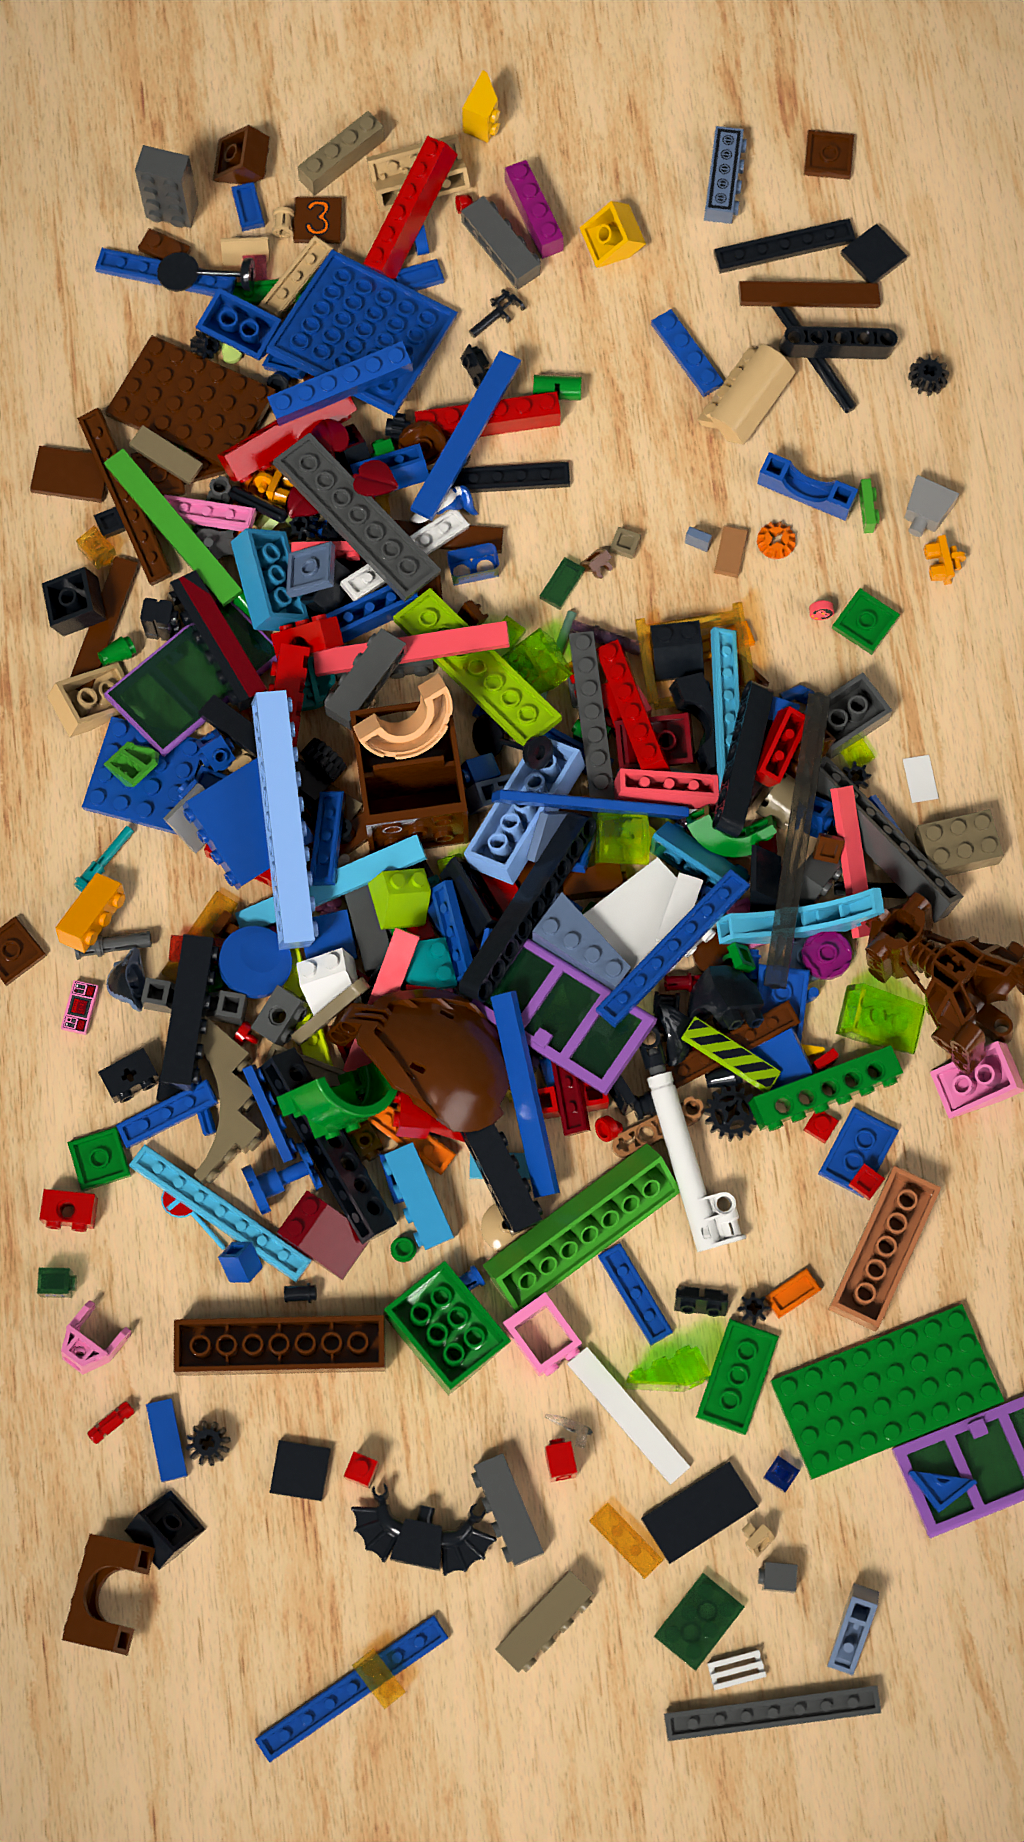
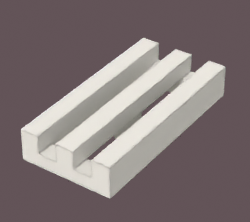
M759 1650L707 1664L714 1691L766 1677ZM755 1657V1663L715 1673V1667ZM758 1668L759 1673L718 1684L717 1678Z

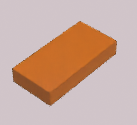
M806 1268L766 1295L765 1301L776 1317L780 1319L819 1293L822 1289Z

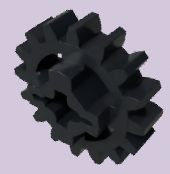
M732 1085L730 1091H727L723 1086L721 1087L720 1095L716 1091L712 1093L714 1100L707 1099L706 1105L711 1108L704 1109V1114L710 1116L705 1120V1124L713 1125L710 1130L711 1133L720 1132L719 1139L727 1135L729 1142L732 1141L733 1136H737L740 1141L743 1138V1133L748 1136L752 1133L750 1127L756 1128L757 1122L753 1120L755 1118L748 1104L753 1094L745 1096V1088L737 1092L735 1085ZM726 1098H734L728 1102L721 1101ZM742 1102L746 1105L748 1113L744 1112L741 1105ZM734 1105H737L735 1115L727 1122L728 1112L733 1109ZM715 1112H716V1114L719 1115L720 1118H721V1121H722V1124H721V1125L719 1124V1122L717 1121V1119H716V1117H715ZM737 1124L742 1126L738 1129H730L731 1126Z

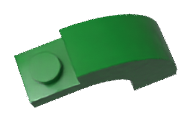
M709 804L690 813L689 817H686L687 827L698 843L707 850L726 857L751 855L752 845L759 846V841H767L777 833L776 821L772 815L744 827L737 838L712 828L714 813Z

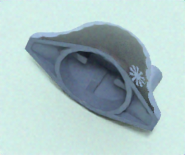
M134 947L123 960L114 963V967L108 975L106 985L112 997L121 1002L129 1003L134 1010L139 1012L143 1008L141 998L145 984V974L140 950Z

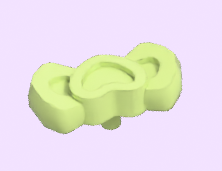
M218 340L224 362L235 364L240 361L242 353L239 350Z

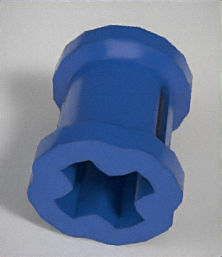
M474 1265L470 1266L469 1271L459 1276L470 1291L479 1285H485L482 1276Z

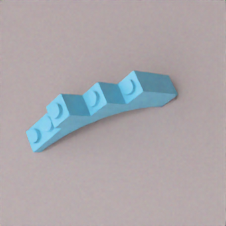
M871 888L844 898L808 906L765 912L727 914L721 917L716 924L719 944H732L734 942L739 944H769L781 938H808L820 932L849 931L861 926V922L885 913L881 888Z

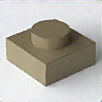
M618 527L610 546V552L633 559L641 539V534Z

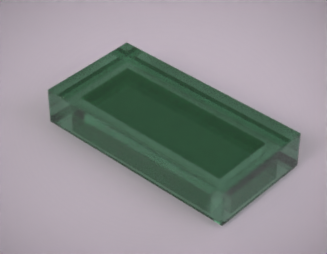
M564 557L540 594V599L561 610L585 573V568Z

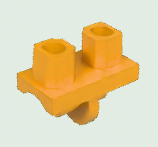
M276 469L273 477L271 472L259 473L255 478V485L260 493L266 492L268 496L267 501L286 507L290 491L281 487L291 490L293 485L278 469Z
M945 535L938 536L936 542H931L924 546L926 560L938 558L939 564L929 567L931 581L943 580L944 585L952 584L951 578L955 576L954 570H961L960 563L966 560L965 552H958L956 546L948 548Z

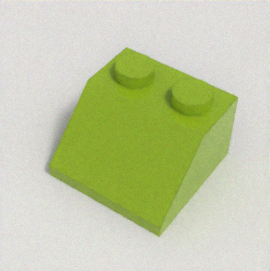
M424 868L382 871L368 883L381 930L395 929L396 927H419L426 924L431 889Z

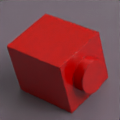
M353 1452L344 1478L370 1489L379 1462Z

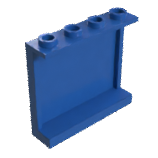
M256 758L187 800L183 805L185 818L189 823H194L198 829L196 832L198 838L203 844L207 843L212 851L210 855L213 861L218 866H222L226 872L224 874L226 881L230 886H235L237 890L270 869L258 759ZM307 825V836L304 837L303 841L304 846L310 845L314 841V836Z

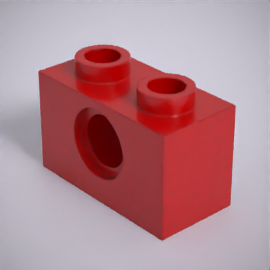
M44 1189L39 1220L46 1224V1228L59 1230L61 1226H69L72 1231L87 1232V1228L94 1229L98 1198L95 1194ZM65 1207H75V1212L72 1216H62Z
M565 1438L550 1440L549 1445L545 1446L544 1450L550 1482L576 1478L577 1468L571 1441L565 1442Z

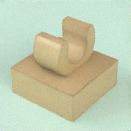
M748 1523L742 1529L745 1533L744 1535L748 1538L745 1542L746 1546L757 1558L775 1539L771 1530L764 1524L756 1529Z

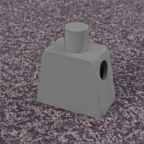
M917 475L904 517L912 522L908 530L909 533L913 536L921 537L925 528L935 532L954 508L959 493Z

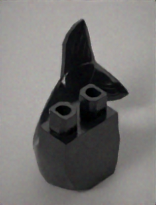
M728 965L709 966L691 989L687 1016L672 1006L663 1005L656 1008L658 1017L667 1034L666 1053L669 1067L680 1064L688 1056L691 1045L683 1041L681 1037L694 1017L705 1022L706 1019L713 1015L718 1022L724 1021L729 1030L741 1027L744 1022L743 1020H746L750 1028H758L764 1018L760 1010L764 1006V1001L757 986L742 971Z

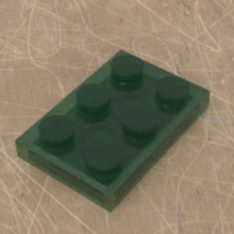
M702 1573L653 1637L696 1671L745 1606Z

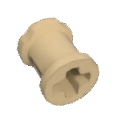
M288 207L275 208L273 210L275 226L272 229V234L279 238L291 237L293 235L291 220L294 217V211Z

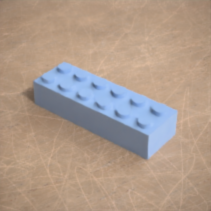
M550 739L553 745L550 762L543 769L535 770L529 768L522 758L503 789L568 795L585 767L581 751ZM494 803L464 852L470 868L514 885L528 861L527 855L540 812L558 811L560 808Z

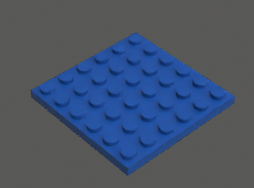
M331 249L268 344L266 352L316 377L403 341L412 362L413 371L353 395L395 417L452 326L458 312Z

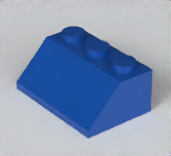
M218 287L197 323L196 329L260 361L268 354L266 352L267 346L282 325V319Z

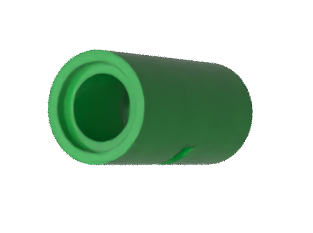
M534 374L533 395L557 392L558 400L581 401L582 376Z

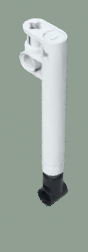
M653 1027L649 1033H652L655 1037L654 1044L646 1045L642 1043L639 1050L645 1070L650 1072L651 1077L647 1078L649 1088H651L652 1099L696 1250L701 1252L746 1239V1234H741L737 1220L739 1214L734 1196L727 1192L707 1195L676 1086L673 1084L674 1079L672 1073L667 1072L665 1065L668 1063L660 1040V1033ZM724 1197L729 1200L730 1209L728 1211H720L718 1209L717 1200Z

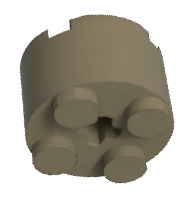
M785 772L781 782L772 787L756 813L763 818L772 815L776 821L777 828L786 830L798 814L795 809L800 810L812 793L808 791L809 788Z

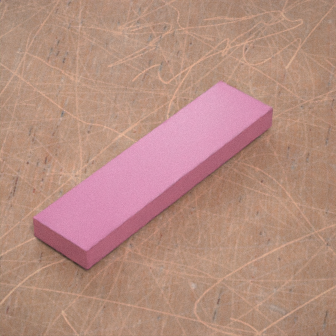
M164 495L165 499L188 524L243 532L246 528L252 529L257 515L256 508Z

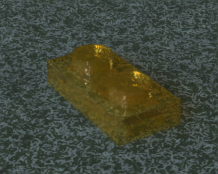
M374 1649L352 1665L384 1709L406 1693Z

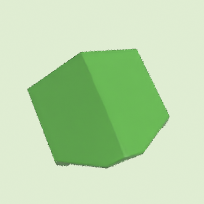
M127 742L104 763V766L125 786L135 787L158 765L160 754L151 747Z

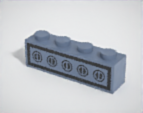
M716 126L704 221L732 224L733 215H738L739 201H735V195H740L742 180L737 179L738 173L743 174L744 160L740 159L741 153L746 151L747 139H743L744 129Z

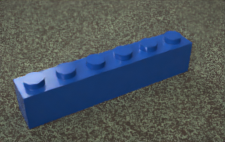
M403 341L270 395L267 398L277 423L281 426L413 371L412 362Z

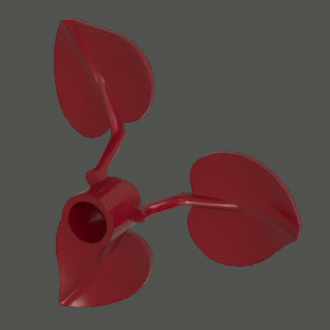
M322 420L311 431V434L335 459V452L345 451L349 445L348 432L337 420ZM370 460L363 463L359 467V474L355 473L352 476L355 479L353 482L354 490L363 496H379L398 489V484L390 468L379 460ZM293 486L287 501L289 517L295 518L318 514L319 512Z

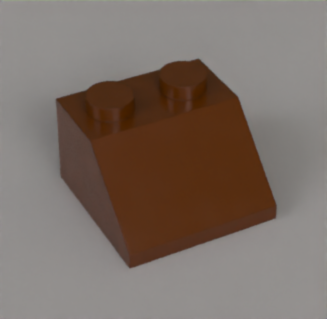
M247 125L219 138L213 181L247 184L264 179L270 137Z

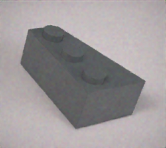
M834 827L828 834L837 836L836 828ZM812 852L798 869L786 890L785 902L796 908L816 904L822 895L825 897L833 885L832 881L837 882L843 874L841 858H839L838 864L813 859Z

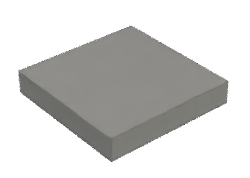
M198 783L163 818L195 853L205 844L198 838L196 833L198 829L194 823H189L185 818L183 805L187 800L205 790Z

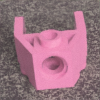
M91 1300L82 1307L67 1325L61 1350L62 1360L82 1375L109 1363L131 1335V1330L125 1327L109 1347L102 1349L81 1334L80 1327L95 1309V1303Z

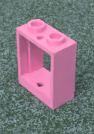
M543 1293L503 1322V1327L539 1377L544 1373L546 1376L551 1375L559 1369L557 1365L565 1358L567 1361H570L580 1353L579 1348L582 1346V1342L546 1293ZM547 1308L572 1343L543 1364H540L516 1329Z

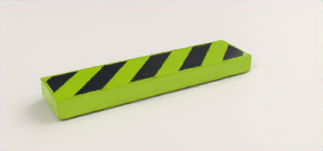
M697 1017L693 1018L681 1037L683 1041L764 1093L770 1091L781 1073L780 1070Z

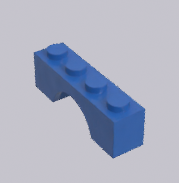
M771 452L768 453L760 470L757 483L846 521L858 492L857 488L838 480L822 482L812 479L797 470L792 461Z

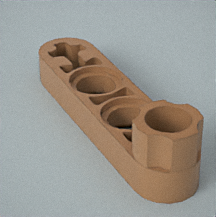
M692 1096L684 1099L681 1107L687 1127L701 1119L704 1106L700 1099H694ZM687 1106H690L692 1109L697 1108L695 1115H689L686 1112ZM656 1115L618 1134V1137L612 1142L613 1153L619 1158H627L646 1143L652 1146L663 1140L664 1136L658 1116ZM642 1128H649L653 1132V1138L649 1141H643L639 1137V1131ZM634 1133L635 1140L640 1146L636 1147L635 1142L628 1145L627 1152H624L623 1149L618 1150L619 1140L627 1143L632 1140L630 1134Z

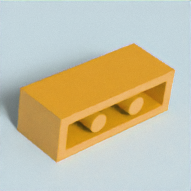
M96 873L55 927L59 942L83 953L87 951L90 945H94L99 933L104 927L109 925L113 914L125 902L122 883Z

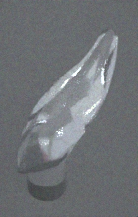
M552 1414L545 1415V1418L564 1427L567 1431L577 1433L575 1446L585 1448L587 1435L593 1433L588 1426L566 1417Z

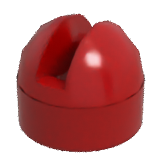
M466 194L456 195L455 206L458 214H461V210L474 202L471 196Z

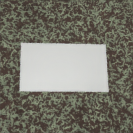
M929 755L903 759L912 803L939 799Z

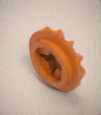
M781 521L779 523L770 522L761 528L757 536L759 550L765 556L772 559L787 557L794 550L796 544L795 534L790 529V526L783 525ZM782 534L781 544L776 542L771 545L772 535L777 537Z

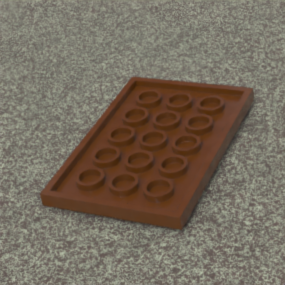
M151 335L105 413L107 417L136 430H139L143 425L174 446H178L190 454L224 468L217 455L255 432L270 406L267 397L277 392L272 387L208 359H203L199 355Z

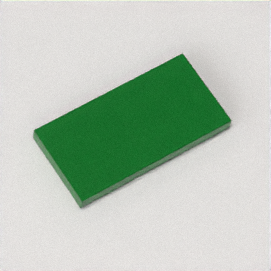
M729 1319L696 1418L745 1436L779 1336Z

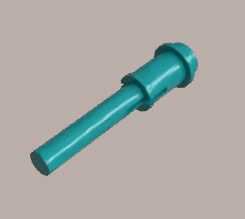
M126 826L96 862L92 861L80 877L75 878L76 882L74 885L78 890L82 892L96 873L102 875L105 872L104 867L134 833L130 827Z

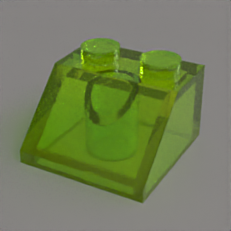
M597 813L595 863L649 865L650 835L648 815Z

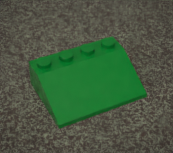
M446 1261L442 1262L384 1308L383 1315L448 1396L469 1380L511 1342Z

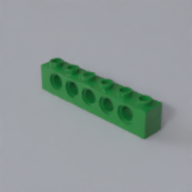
M890 1045L755 1096L748 1104L760 1131L768 1128L769 1132L783 1127V1122L791 1119L792 1123L806 1118V1113L814 1111L815 1114L824 1112L829 1109V1105L837 1102L838 1105L845 1104L852 1100L851 1096L860 1093L861 1097L871 1094L875 1091L874 1087L883 1085L884 1088L892 1086L898 1083L897 1078L903 1074V1071ZM868 1068H873L877 1072V1078H873L868 1074ZM846 1076L854 1080V1087L846 1084ZM822 1085L829 1086L832 1090V1095H826L822 1091ZM799 1094H805L809 1098V1104L802 1103L799 1100ZM776 1103L784 1104L786 1113L779 1112L776 1109Z

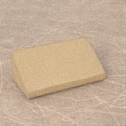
M268 237L221 239L222 262L225 266L241 265L245 258H253L255 265L270 263Z

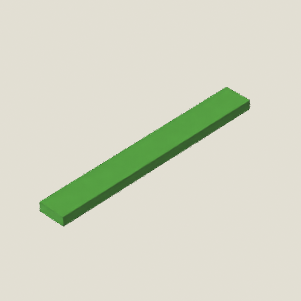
M121 449L104 462L106 468L193 571H197L204 585L223 607L243 593L239 585L124 449Z

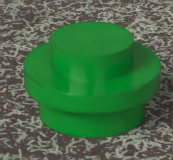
M398 1237L391 1244V1255L398 1262H409L416 1254V1245L409 1237Z

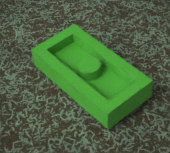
M861 479L858 490L864 533H873L876 524H879V510L874 509V502L877 500L876 487H872L871 479Z

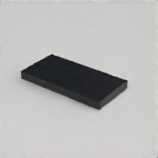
M729 1461L642 1517L641 1521L670 1565L758 1508V1505Z

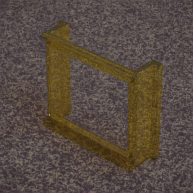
M742 602L732 603V611L648 625L645 623V618L635 619L649 704H654L655 710L676 706L672 696L659 698L649 640L650 625L699 620L700 629L734 624L744 683L739 685L740 696H742L748 681L756 682ZM712 689L710 693H711L712 698H713V700H714V697H713V689Z

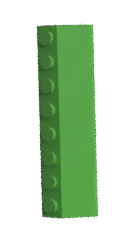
M646 1143L482 1266L495 1286L517 1313L543 1293H547L680 1193L678 1184L662 1156Z

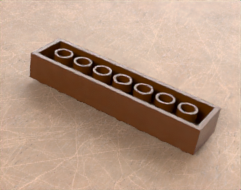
M384 1315L174 1320V1373L176 1376L386 1372Z

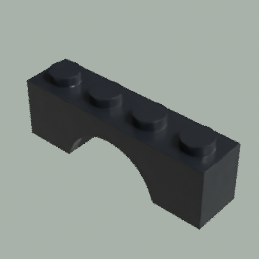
M703 672L676 678L669 687L677 710L688 712L695 716L701 722L705 731L704 744L695 753L702 774H716L714 700L710 693V684L708 680H705Z

